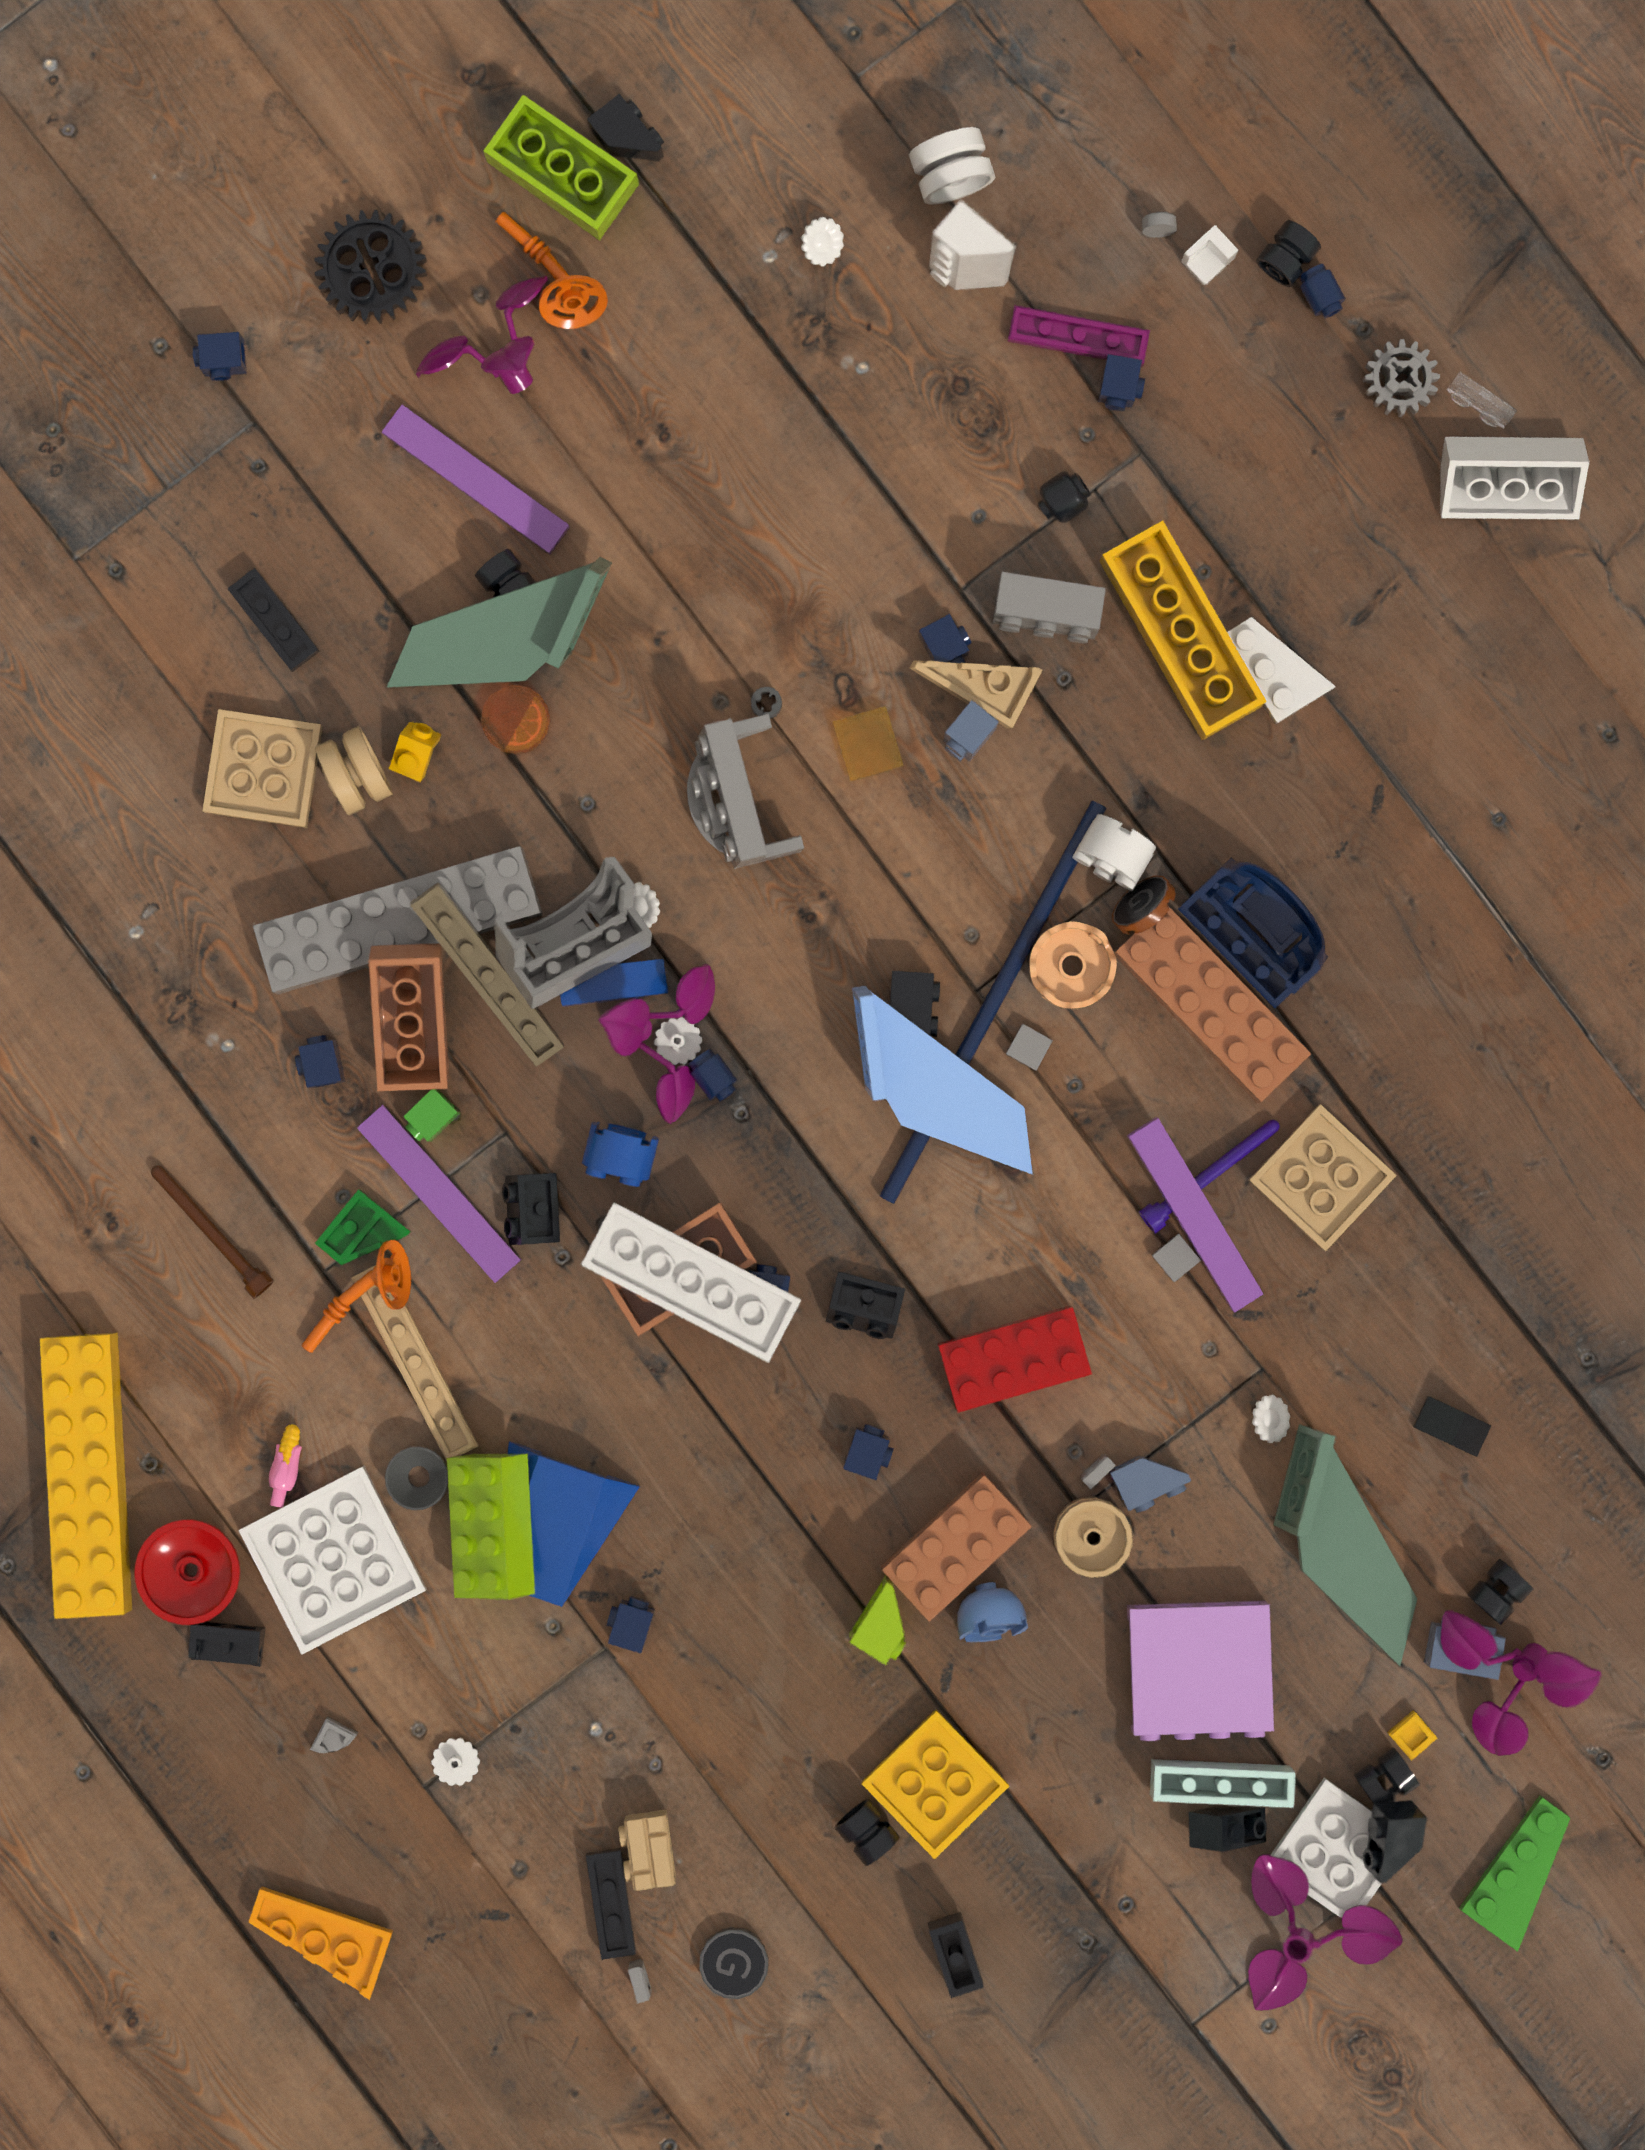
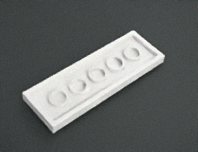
M615 1202L611 1206L581 1264L767 1362L770 1361L801 1301L800 1298Z

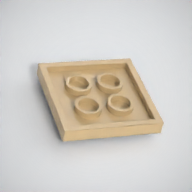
M218 709L202 812L307 828L318 760L315 747L320 745L323 726L315 723Z
M1319 1104L1248 1181L1326 1252L1397 1175Z

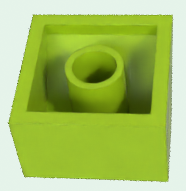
M885 1575L850 1631L849 1641L886 1665L890 1658L893 1660L898 1658L906 1642L904 1641L905 1637H903V1625L893 1582Z

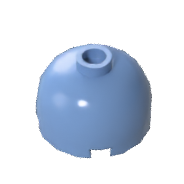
M983 1583L975 1586L976 1592L967 1595L959 1605L957 1628L959 1639L962 1640L965 1637V1642L1002 1639L1001 1634L1006 1633L1008 1630H1011L1012 1636L1026 1631L1028 1628L1022 1602L1008 1589L996 1588V1583Z

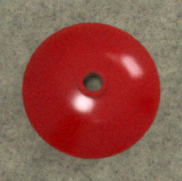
M177 1520L158 1528L143 1543L135 1563V1583L145 1605L163 1620L180 1625L199 1624L217 1616L232 1601L240 1581V1561L234 1545L217 1527L200 1520ZM188 1563H193L197 1566L198 1571L196 1575H189L187 1573L186 1566Z

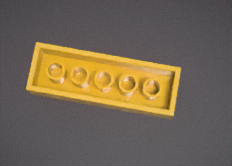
M1163 520L1102 554L1099 561L1201 740L1208 738L1261 708L1267 702Z

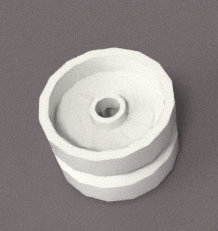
M969 127L949 131L924 141L911 150L909 157L914 172L917 175L924 176L918 184L925 204H941L960 199L983 189L996 178L990 159L980 156L986 147L979 128Z

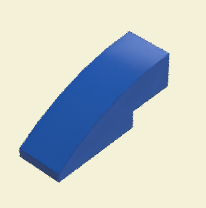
M664 959L616 964L560 994L561 1004L567 1007L668 994Z

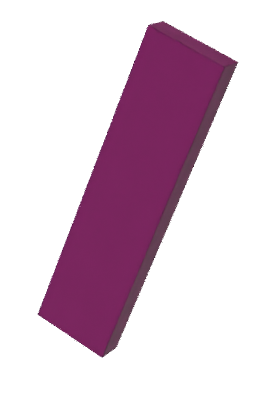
M1014 305L1008 342L1106 360L1108 354L1142 360L1141 366L1143 367L1150 330Z

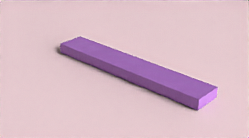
M404 405L399 407L383 429L382 434L549 555L570 528L569 524Z
M385 1105L378 1108L357 1127L494 1283L499 1281L522 1260Z
M1155 1117L1128 1134L1129 1141L1230 1309L1235 1313L1262 1296V1290L1159 1118Z

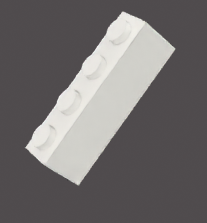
M960 201L933 232L929 268L932 270L930 274L942 286L946 287L949 284L955 290L1004 286L1009 278L1015 246L965 203Z
M1445 437L1441 460V518L1579 519L1589 466L1584 439Z

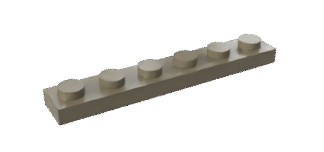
M439 882L410 902L412 909L536 1067L564 1048L563 1041L538 1009H531L495 957L493 951Z

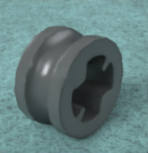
M761 687L753 693L751 707L756 716L769 714L770 719L780 713L782 699L779 692L774 688ZM769 694V699L772 697L776 699L777 703L771 706L772 711L764 712L763 707L759 710L756 703L761 702V695Z

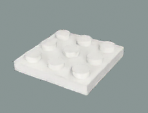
M1323 1778L1275 1847L1271 1856L1290 1860L1300 1866L1306 1873L1309 1881L1308 1895L1340 1918L1349 1908L1359 1905L1367 1906L1382 1884L1366 1869L1363 1862V1853L1367 1849L1369 1837L1368 1820L1372 1817V1810L1326 1778Z

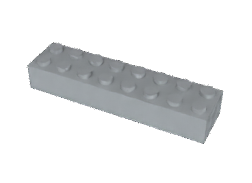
M518 846L254 925L253 929L272 993L282 994L369 968L370 949L374 945L439 943L410 906L412 900L437 882L442 885L479 934L495 930L494 920L500 913L503 914L506 926L543 916L524 849Z

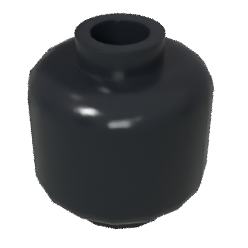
M1062 471L1040 487L1039 491L1042 500L1038 502V506L1048 520L1055 517L1057 521L1066 523L1086 510L1089 504L1087 498L1091 496V493L1078 473L1075 472L1072 475L1067 471Z

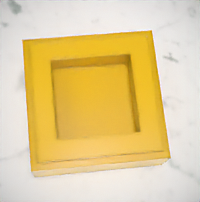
M1414 1710L1387 1732L1411 1761L1437 1739L1436 1735Z

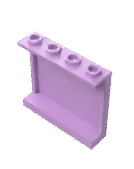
M1266 1601L1127 1605V1619L1130 1632L1133 1721L1131 1731L1134 1736L1140 1735V1740L1157 1741L1161 1739V1735L1174 1734L1175 1739L1191 1740L1195 1739V1734L1209 1733V1738L1225 1739L1230 1738V1733L1244 1732V1737L1259 1738L1265 1736V1731H1274L1270 1605Z

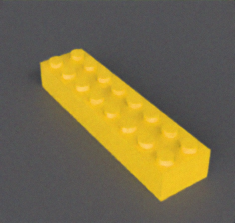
M118 1333L40 1338L54 1619L125 1615L132 1610Z

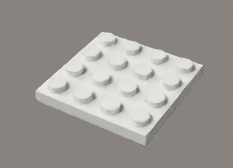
M365 1466L238 1530L301 1654L427 1590Z

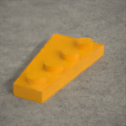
M263 1886L259 1889L249 1919L250 1924L286 1947L293 1948L302 1954L303 1958L314 1965L316 1963L332 1973L334 1978L344 1984L346 1982L360 1991L359 1994L370 2000L393 1930Z

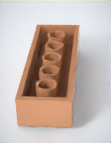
M1168 906L1167 914L1157 924L1144 932L1134 933L1114 954L1124 967L1256 1103H1260L1298 1068L1311 1053Z

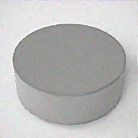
M1150 213L1142 219V233L1145 236L1154 238L1166 237L1177 231L1176 216L1171 213Z

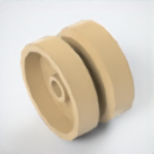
M360 726L343 733L342 741L348 754L347 756L344 755L339 745L331 739L315 747L325 779L349 816L365 808L366 800L360 787L362 785L370 798L376 802L393 795L385 772Z
M1096 1496L1080 1497L1067 1504L1058 1514L1053 1528L1054 1546L1064 1564L1075 1573L1090 1578L1104 1577L1117 1571L1128 1559L1133 1544L1132 1530L1125 1515L1110 1501ZM1095 1531L1100 1536L1096 1537V1543L1091 1544L1087 1539V1535Z

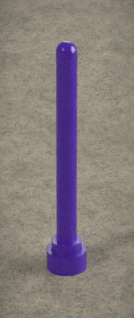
M1269 1120L1197 1175L1195 1180L1200 1189L1202 1190L1274 1135L1280 1128L1278 1121ZM1163 1201L1161 1204L1156 1202L1154 1205H1151L1149 1203L1138 1213L1151 1231L1156 1234L1166 1226L1165 1222L1170 1219L1168 1215L1172 1211L1167 1202Z

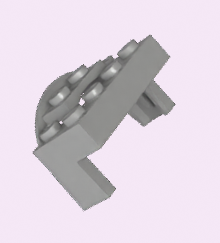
M769 714L734 723L732 719L704 725L698 736V741H695L697 756L691 766L687 782L689 810L702 836L714 848L724 854L726 862L732 861L734 869L800 853L804 849L801 835L765 844L737 741L772 728ZM717 789L721 803L716 804L715 809L711 790Z
M615 857L605 858L593 882L576 898L545 918L515 929H508L504 923L502 913L498 914L495 918V957L531 1009L546 1003L651 946L652 932L633 907L635 885ZM589 913L596 919L600 925L599 927L594 925L588 916Z

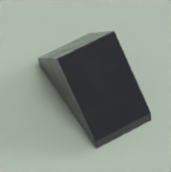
M1427 1396L1413 1427L1477 1457L1491 1425Z

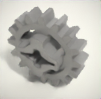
M1400 339L1396 348L1389 341L1384 345L1385 353L1377 349L1372 355L1376 362L1368 361L1365 366L1368 371L1372 372L1363 377V382L1371 384V387L1367 389L1365 394L1366 396L1375 394L1377 399L1373 406L1377 407L1383 403L1386 405L1385 414L1387 415L1393 408L1397 409L1399 417H1403L1406 408H1409L1410 412L1414 415L1419 411L1418 403L1426 407L1430 403L1427 395H1435L1438 390L1437 387L1431 384L1440 379V374L1432 373L1431 371L1438 363L1436 360L1428 362L1426 357L1430 350L1426 349L1421 353L1418 352V342L1416 341L1410 348L1406 347L1404 339ZM1395 357H1407L1410 360L1398 361ZM1380 369L1382 370L1381 373L1385 376V386L1383 388L1379 381ZM1419 369L1423 373V387L1421 386L1422 383L1418 380ZM1406 374L1407 379L1400 384L1395 380L1397 375ZM1404 395L1407 400L1395 399L1393 396Z

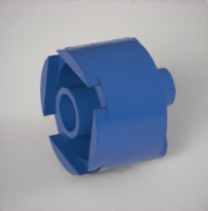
M592 1122L582 1159V1164L587 1167L585 1173L598 1178H606V1174L619 1176L620 1183L640 1187V1183L643 1180H649L659 1138L653 1136L651 1141L645 1140L646 1132L610 1123L607 1129H599L600 1122Z

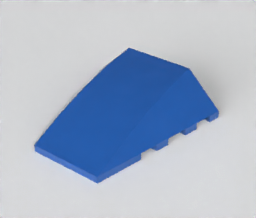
M509 1441L508 1454H528L535 1594L529 1596L562 1607L640 1486L610 1475L606 1477L543 1456L540 1451Z

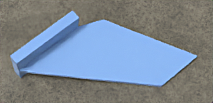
M866 986L853 987L852 993L865 1090L872 1100L886 1099L898 1121L904 1127L1033 1175L1024 1106L876 996Z

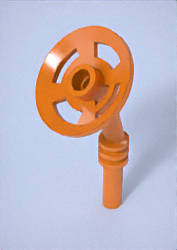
M502 212L498 216L496 223L524 247L523 251L526 254L530 253L529 257L531 259L535 258L537 264L542 263L555 279L542 291L539 297V311L546 322L558 328L574 329L593 323L604 313L608 298L606 290L600 282L588 276H570L550 253L551 248L549 246L545 247L543 241L539 242L540 238L538 236H531L506 212ZM559 286L554 298L547 301L551 291ZM589 295L598 296L594 306L586 311L583 306L587 304ZM556 309L561 313L574 314V316H562L553 311Z
M385 1241L379 1249L376 1266L373 1270H370L339 1297L334 1296L333 1302H330L328 1308L323 1310L324 1316L302 1343V1347L305 1350L313 1353L335 1323L340 1324L341 1318H344L346 1312L351 1310L350 1305L374 1285L378 1287L383 1301L389 1308L396 1310L406 1305L411 1290V1270L407 1254L398 1241ZM386 1250L392 1252L390 1258H384ZM386 1293H391L395 1299L389 1300Z

